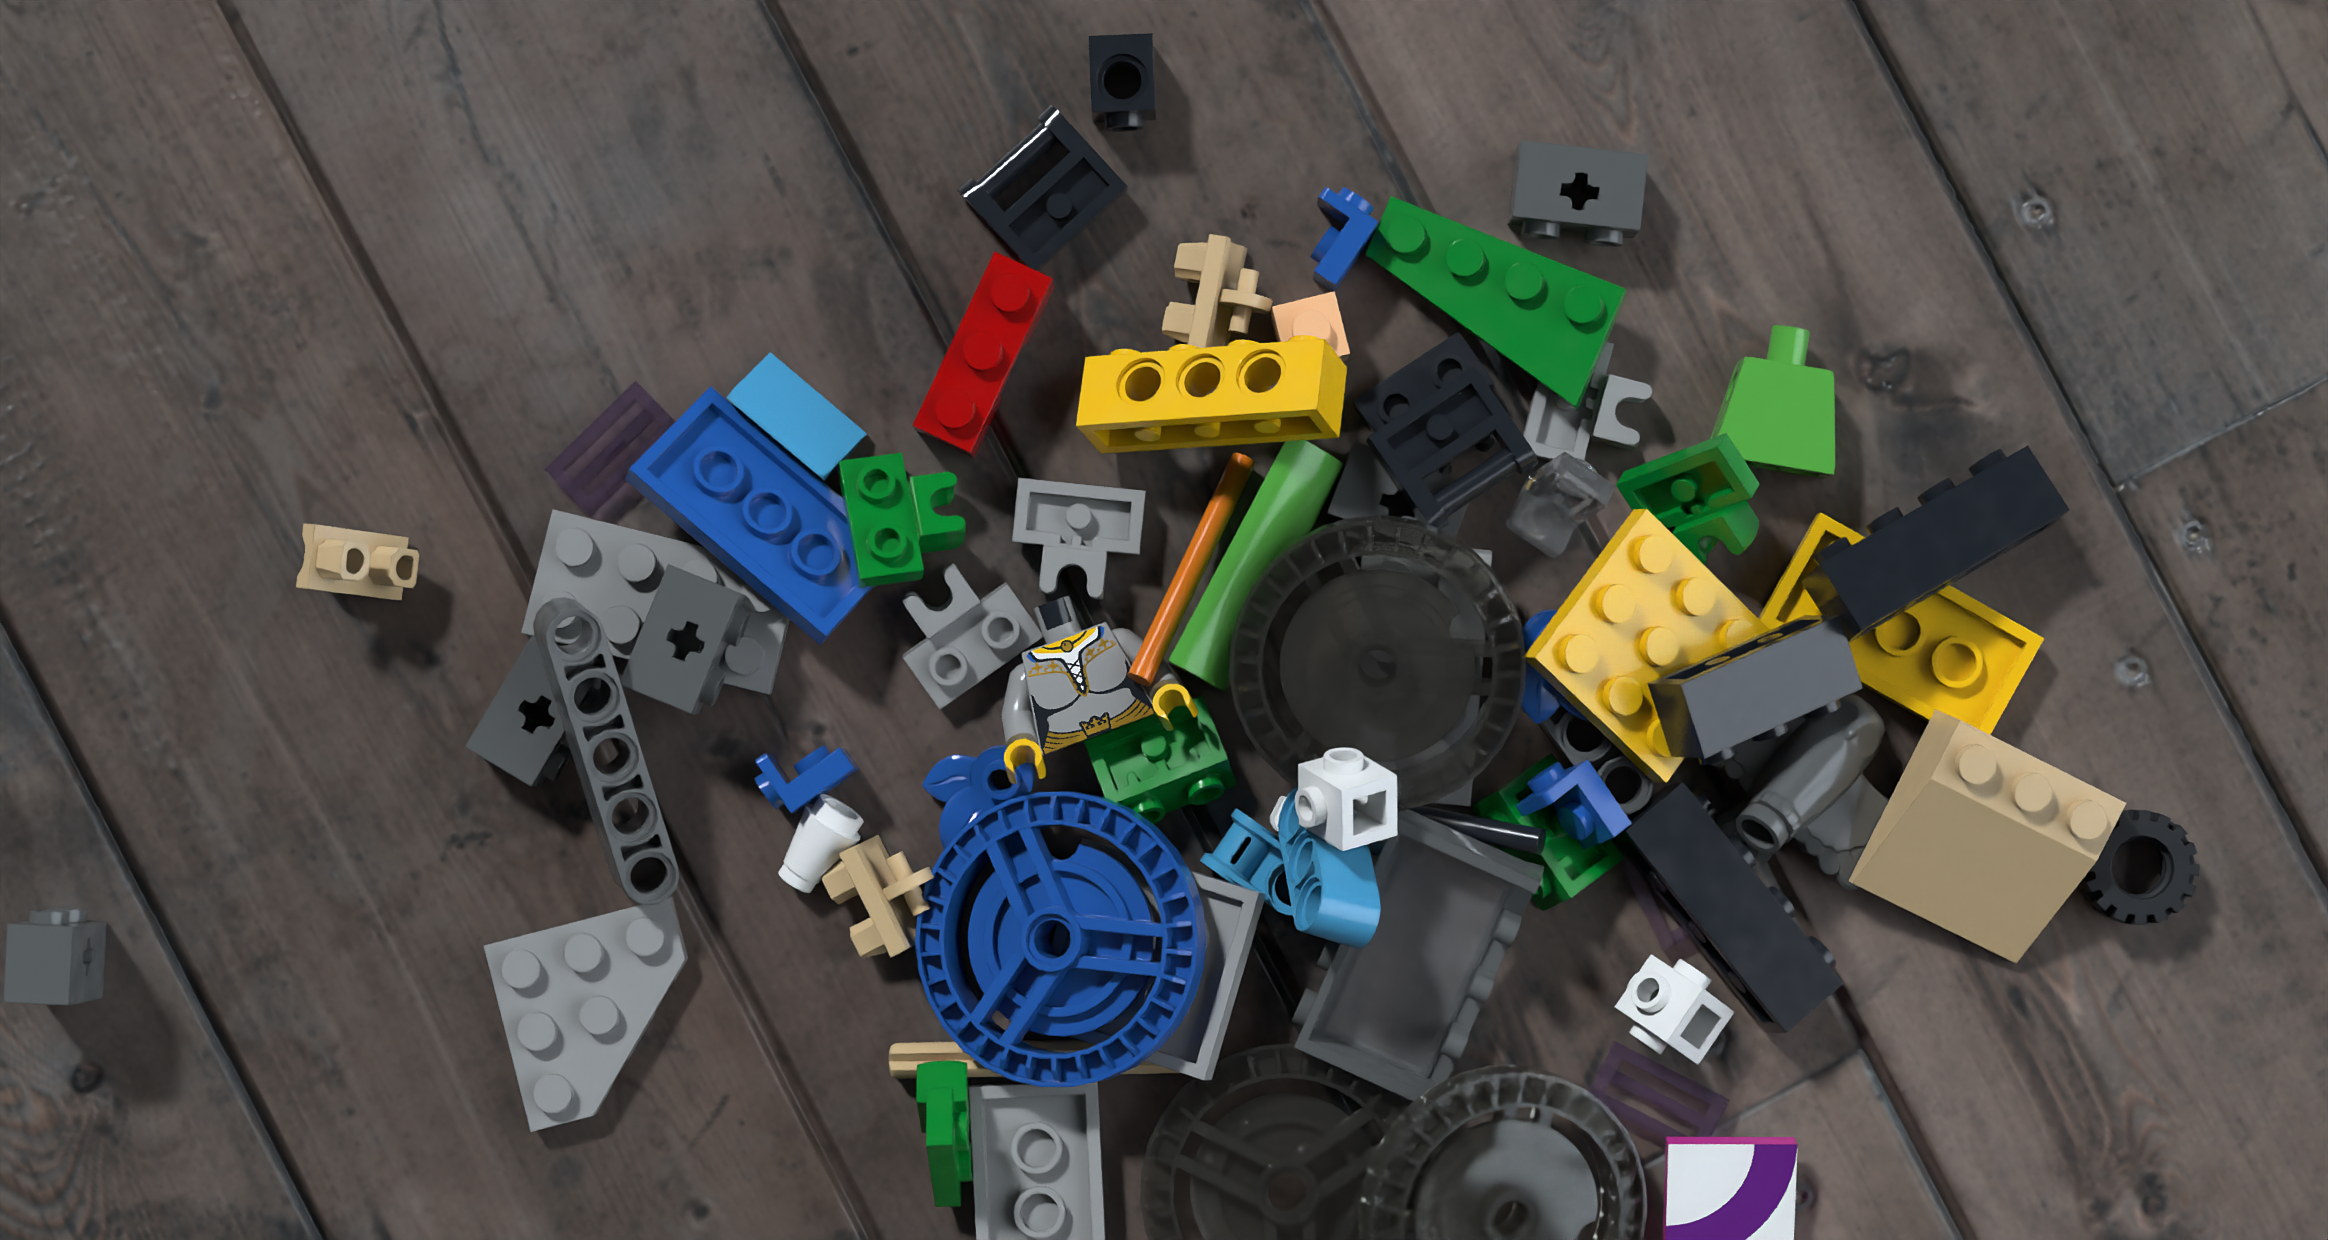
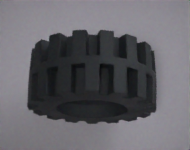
M2123 810L2097 862L2080 882L2083 888L2080 892L2084 899L2094 905L2093 909L2101 915L2126 924L2146 925L2149 923H2159L2167 920V916L2181 911L2185 907L2183 901L2186 897H2192L2197 886L2192 885L2194 875L2199 876L2200 864L2194 863L2193 855L2197 854L2194 843L2189 842L2185 837L2188 833L2183 827L2170 821L2171 818L2160 813L2147 810ZM2132 840H2142L2156 849L2161 859L2162 870L2160 879L2153 888L2145 893L2134 895L2118 887L2112 877L2111 863L2113 855L2121 845Z

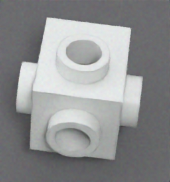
M1348 747L1330 749L1324 753L1322 758L1298 764V791L1295 795V809L1299 818V824L1324 839L1327 844L1341 851L1397 836V775L1365 757L1361 751Z
M1652 954L1640 971L1631 978L1626 991L1615 1005V1008L1635 1021V1024L1629 1031L1631 1035L1660 1055L1666 1046L1669 1045L1697 1065L1734 1014L1733 1010L1706 991L1712 980L1682 959H1679L1675 966L1671 968Z

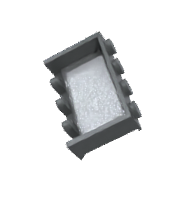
M1402 804L1397 815V836L1373 842L1369 846L1370 853L1378 857L1374 866V873L1381 905L1379 922L1372 939L1361 949L1327 940L1316 967L1327 971V974L1318 993L1308 988L1305 989L1291 1023L1302 1028L1294 1048L1436 1111L1456 1061H1459L1467 1044L1471 1028L1482 1004H1485L1490 994L1501 962L1508 947H1511L1517 935L1528 903L1533 893L1536 894L1545 866L1525 862L1407 809L1408 806Z

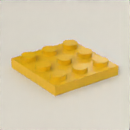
M1633 509L1523 658L1653 782L1667 783L1685 757H1672L1670 755L1647 683L1770 631V629L1648 509Z

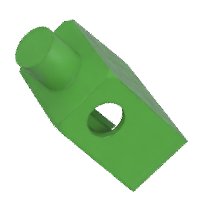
M1773 325L1767 360L1743 357L1734 368L1711 438L1727 433L1748 467L1820 479L1834 475V373L1826 369L1805 366L1810 336L1809 330Z

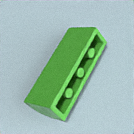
M1307 440L1284 442L1168 660L1169 664L1225 693L1345 467L1343 463Z

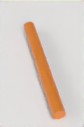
M1240 453L1232 454L1127 676L1141 685L1151 686L1253 471L1255 462L1248 456Z

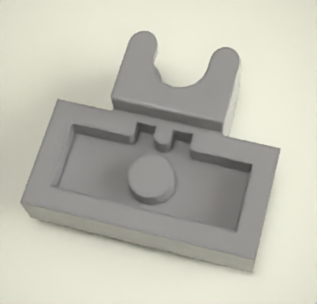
M1606 342L1578 410L1564 402L1542 383L1536 382L1523 436L1530 444L1537 458L1580 469L1583 466L1589 440L1626 450H1635L1640 441L1639 433L1634 429L1621 425L1617 421L1615 409L1620 402L1643 403L1651 396L1652 387L1646 383L1611 374L1606 375L1614 346L1613 343Z
M1018 478L1012 542L1044 546L1039 593H1054L1057 589L1060 573L1067 567L1076 566L1083 569L1087 574V592L1089 596L1093 599L1102 600L1105 587L1107 553L1140 554L1146 491Z
M953 562L946 564L942 569L943 577L950 587V596L944 604L930 606L914 591L906 592L901 598L904 606L927 637L904 653L902 657L939 709L949 704L1043 637L1038 626L1006 582L979 600Z

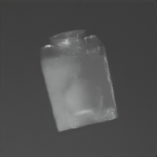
M1564 451L1527 477L1509 514L1506 526L1551 558H1556L1564 552L1575 527L1607 507L1616 486L1600 476L1590 463L1575 458Z

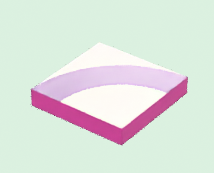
M1666 1137L1663 1240H1794L1798 1145L1795 1138Z

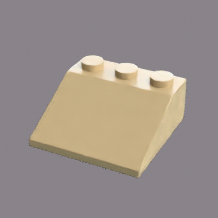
M1935 709L1849 882L2017 963L2097 862L2126 803L1955 717Z

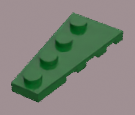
M1392 196L1388 201L1366 252L1369 260L1428 303L1450 316L1461 327L1509 359L1512 364L1531 378H1535L1553 391L1575 410H1578L1627 296V291L1623 287Z

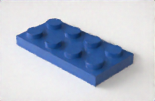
M711 386L627 472L625 480L819 645L828 638L875 587L859 588L843 498Z

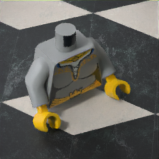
M1070 597L1059 598L1033 609L1046 644L1023 652V663L1016 666L1009 675L1001 712L1007 748L1004 752L1007 775L1010 783L1017 784L1015 776L1017 767L1024 763H1032L1036 765L1039 779H1043L1046 776L1043 755L1153 714L1157 715L1167 731H1172L1174 728L1168 719V714L1173 708L1186 706L1195 718L1198 715L1197 707L1189 692L1179 685L1164 658L1151 686H1144L1131 680L1127 674L1143 640L1129 629L1117 628L1110 630L1106 622L1082 630Z

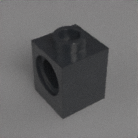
M1153 33L1089 36L1093 122H1105V130L1112 132H1129L1143 129V120H1156ZM1118 70L1133 72L1141 81L1139 91L1128 99L1112 97L1106 91L1104 85L1107 78L1113 72Z

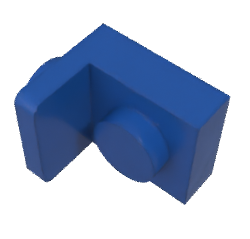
M1325 187L1317 201L1319 208L1345 225L1341 232L1330 226L1310 257L1319 263L1314 270L1313 280L1331 292L1337 290L1375 234L1378 226V221L1369 216L1374 207L1364 198L1345 187H1342L1338 194Z
M823 745L793 766L799 776L790 781L774 756L770 753H764L755 760L763 773L754 779L764 796L776 810L785 804L791 813H799L806 807V804H812L821 794H826L860 769L846 749L839 747L830 753L827 747Z
M1588 759L1565 770L1560 762H1556L1544 769L1527 783L1532 793L1516 805V808L1524 817L1552 804L1558 812L1557 816L1562 828L1568 835L1579 842L1583 850L1614 838L1632 824Z

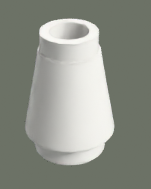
M821 794L815 804H806L785 856L784 864L778 872L779 876L794 888L805 893H811L814 886L822 880V875L841 860L839 853L853 847L860 840L858 830L864 822L861 816L843 802L825 794Z

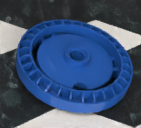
M1037 792L1009 799L983 812L961 829L940 854L931 871L934 878L926 882L922 894L924 901H928L931 908L917 915L915 944L918 971L927 1000L942 1027L964 1052L985 1068L1013 1081L1039 1087H1075L1111 1079L1137 1067L1158 1051L1181 1025L1195 999L1204 969L1207 937L1203 905L1194 877L1179 851L1158 827L1139 813L1108 798L1080 792ZM1052 826H1071L1086 829L1106 838L1125 852L1141 870L1151 887L1160 912L1161 923L1154 922L1149 901L1142 887L1131 872L1117 859L1085 844H1079L1075 854L1069 859H1057L1049 852L1039 829ZM1022 837L1026 849L1010 856L1006 846L1013 840ZM991 860L995 871L986 880L978 893L973 905L968 928V949L971 966L976 980L984 993V996L978 1002L969 985L962 963L960 946L961 921L968 894L979 873ZM1059 921L1067 927L1071 937L1070 947L1062 956L1054 952L1049 941L1050 931ZM1156 937H1163L1161 962H1153ZM1149 976H1157L1154 986L1142 1008L1124 1028L1108 1040L1091 1048L1076 1052H1056L1034 1047L1021 1041L1028 1030L1050 1036H1071L1099 1029L1114 1021L1132 1005L1145 986ZM996 1010L1012 1021L1006 1031L991 1018Z

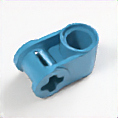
M1235 808L1231 814L1234 823L1214 852L1204 853L1200 861L1233 884L1265 893V903L1278 912L1293 916L1292 907L1283 903L1276 893L1278 876L1285 871L1279 837ZM1250 837V844L1247 846L1239 860L1235 864H1233V857L1238 852L1246 838Z

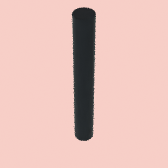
M1397 801V815L1403 804L1408 806L1407 809L1487 845L1534 854H1541L1545 847L1546 830L1542 828Z

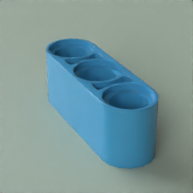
M1296 787L1288 794L1284 801L1278 821V836L1295 926L1301 932L1361 949L1372 939L1381 911L1369 844L1341 851L1301 826L1295 809V795L1298 791V787Z

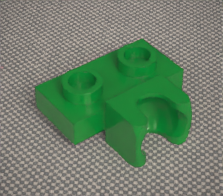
M1727 433L1626 470L1616 483V487L1632 511L1633 509H1648L1666 528L1675 526L1676 528L1672 534L1704 565L1707 562L1708 553L1717 545L1719 540L1725 544L1731 553L1740 555L1750 546L1757 535L1759 520L1746 500L1752 498L1760 484Z
M902 452L839 461L838 475L859 588L921 580L924 572L922 553L956 549L963 544L966 533L965 520L958 515L941 516L933 511L934 508L947 506L952 503L954 487L957 483L955 474L942 472L912 476L910 481L907 482Z
M961 1061L924 1062L917 1065V1108L921 1133H926V1148L935 1207L961 1206V1182L973 1180L972 1144L969 1143L971 1121L967 1063Z

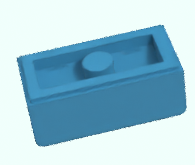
M771 352L726 397L825 482H828L838 470L839 461L846 460L868 435Z

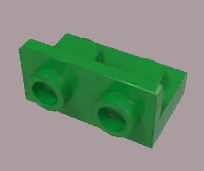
M1203 695L1192 699L1198 710V715L1195 718L1186 706H1177L1170 711L1168 719L1174 728L1172 731H1167L1157 715L1153 714L1084 741L1105 798L1133 809L1149 822L1155 824L1168 812L1189 804H1208L1221 797L1225 790L1236 786L1237 782Z
M1552 753L1541 758L1497 791L1484 797L1472 806L1474 814L1478 817L1546 830V843L1541 854L1494 846L1525 862L1545 866L1536 894L1533 893L1530 899L1542 911H1546L1572 898L1624 859L1611 839L1583 850L1579 842L1568 835L1562 828L1558 820V812L1552 804L1524 817L1520 814L1516 805L1532 793L1527 783L1541 771L1558 762Z

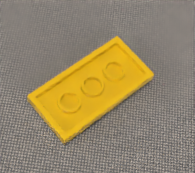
M1821 512L1818 513L1758 619L1772 630L1804 615H1822L1802 584V581L1818 566L1813 557L1843 537H1847L1851 545L1866 537ZM1950 585L1849 643L1861 684L1928 723L1936 709L1991 735L2044 638Z

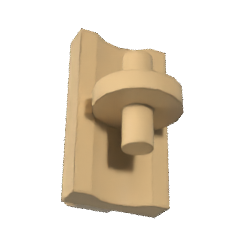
M1209 234L1208 243H1180L1178 245L1174 265L1175 277L1182 281L1200 284L1195 305L1170 302L1166 307L1162 325V333L1164 335L1199 348L1228 346L1231 332L1248 334L1251 313L1269 314L1271 312L1272 299L1255 294L1260 272L1244 268L1248 248L1230 242L1231 239L1229 237Z
M303 523L302 536L305 544L303 566L297 576L296 588L402 601L403 587L413 588L416 585L419 553L417 550L407 549L409 537Z
M879 835L839 853L841 860L822 875L821 879L831 899L838 905L860 895L870 915V918L850 927V937L860 957L866 958L886 952L889 953L890 957H893L914 946L917 915L931 908L928 901H924L923 891L920 887L921 884L934 878L931 866L913 873L903 851L889 857Z

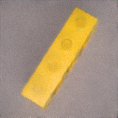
M1297 335L1291 337L1288 341L1271 343L1235 340L1230 342L1228 346L1206 348L1179 344L1170 347L1168 351L1142 353L1132 349H1117L1112 351L1110 355L1085 357L1076 427L1101 454L1339 438L1347 367L1325 338L1320 339L1310 335ZM1277 383L1272 389L1268 390L1270 386ZM1216 388L1212 393L1207 395L1212 389Z

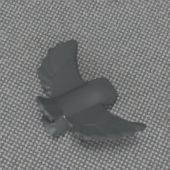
M1849 694L1840 698L1842 707L1832 713L1815 718L1799 716L1788 721L1790 728L1788 732L1764 741H1752V738L1735 745L1736 755L1724 761L1709 764L1713 767L1722 768L1727 780L1738 784L1745 793L1743 801L1724 808L1717 814L1716 822L1720 825V829L1727 838L1734 836L1739 839L1760 864L1768 861L1772 854L1776 853L1783 844L1794 839L1799 843L1803 853L1815 856L1817 867L1823 874L1836 875L1840 885L1847 891L1859 888V886L1849 882V879L1890 800L1876 790L1862 774L1881 746L1885 731L1884 721L1871 705L1855 694Z

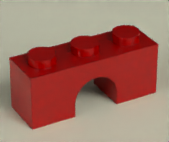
M994 251L912 425L918 433L975 458L1001 403V394L1011 370L1024 345L1029 343L1055 288L1053 278Z

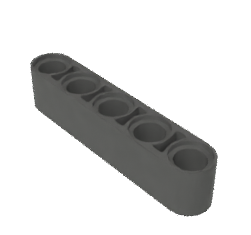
M566 597L554 598L543 604L536 613L533 623L534 636L609 873L614 882L635 902L644 905L659 904L668 899L675 891L679 880L678 866L604 628L598 617L576 600ZM568 617H580L582 620V631L578 639L570 645H557L555 642V631L561 621ZM587 678H599L601 690L595 701L588 705H575L574 693L580 682ZM608 738L619 739L620 748L614 760L605 765H595L593 763V753L597 745ZM626 798H637L638 809L634 817L623 824L612 823L613 809L618 802ZM647 857L656 858V868L649 879L644 882H631L630 874L632 868L639 860Z

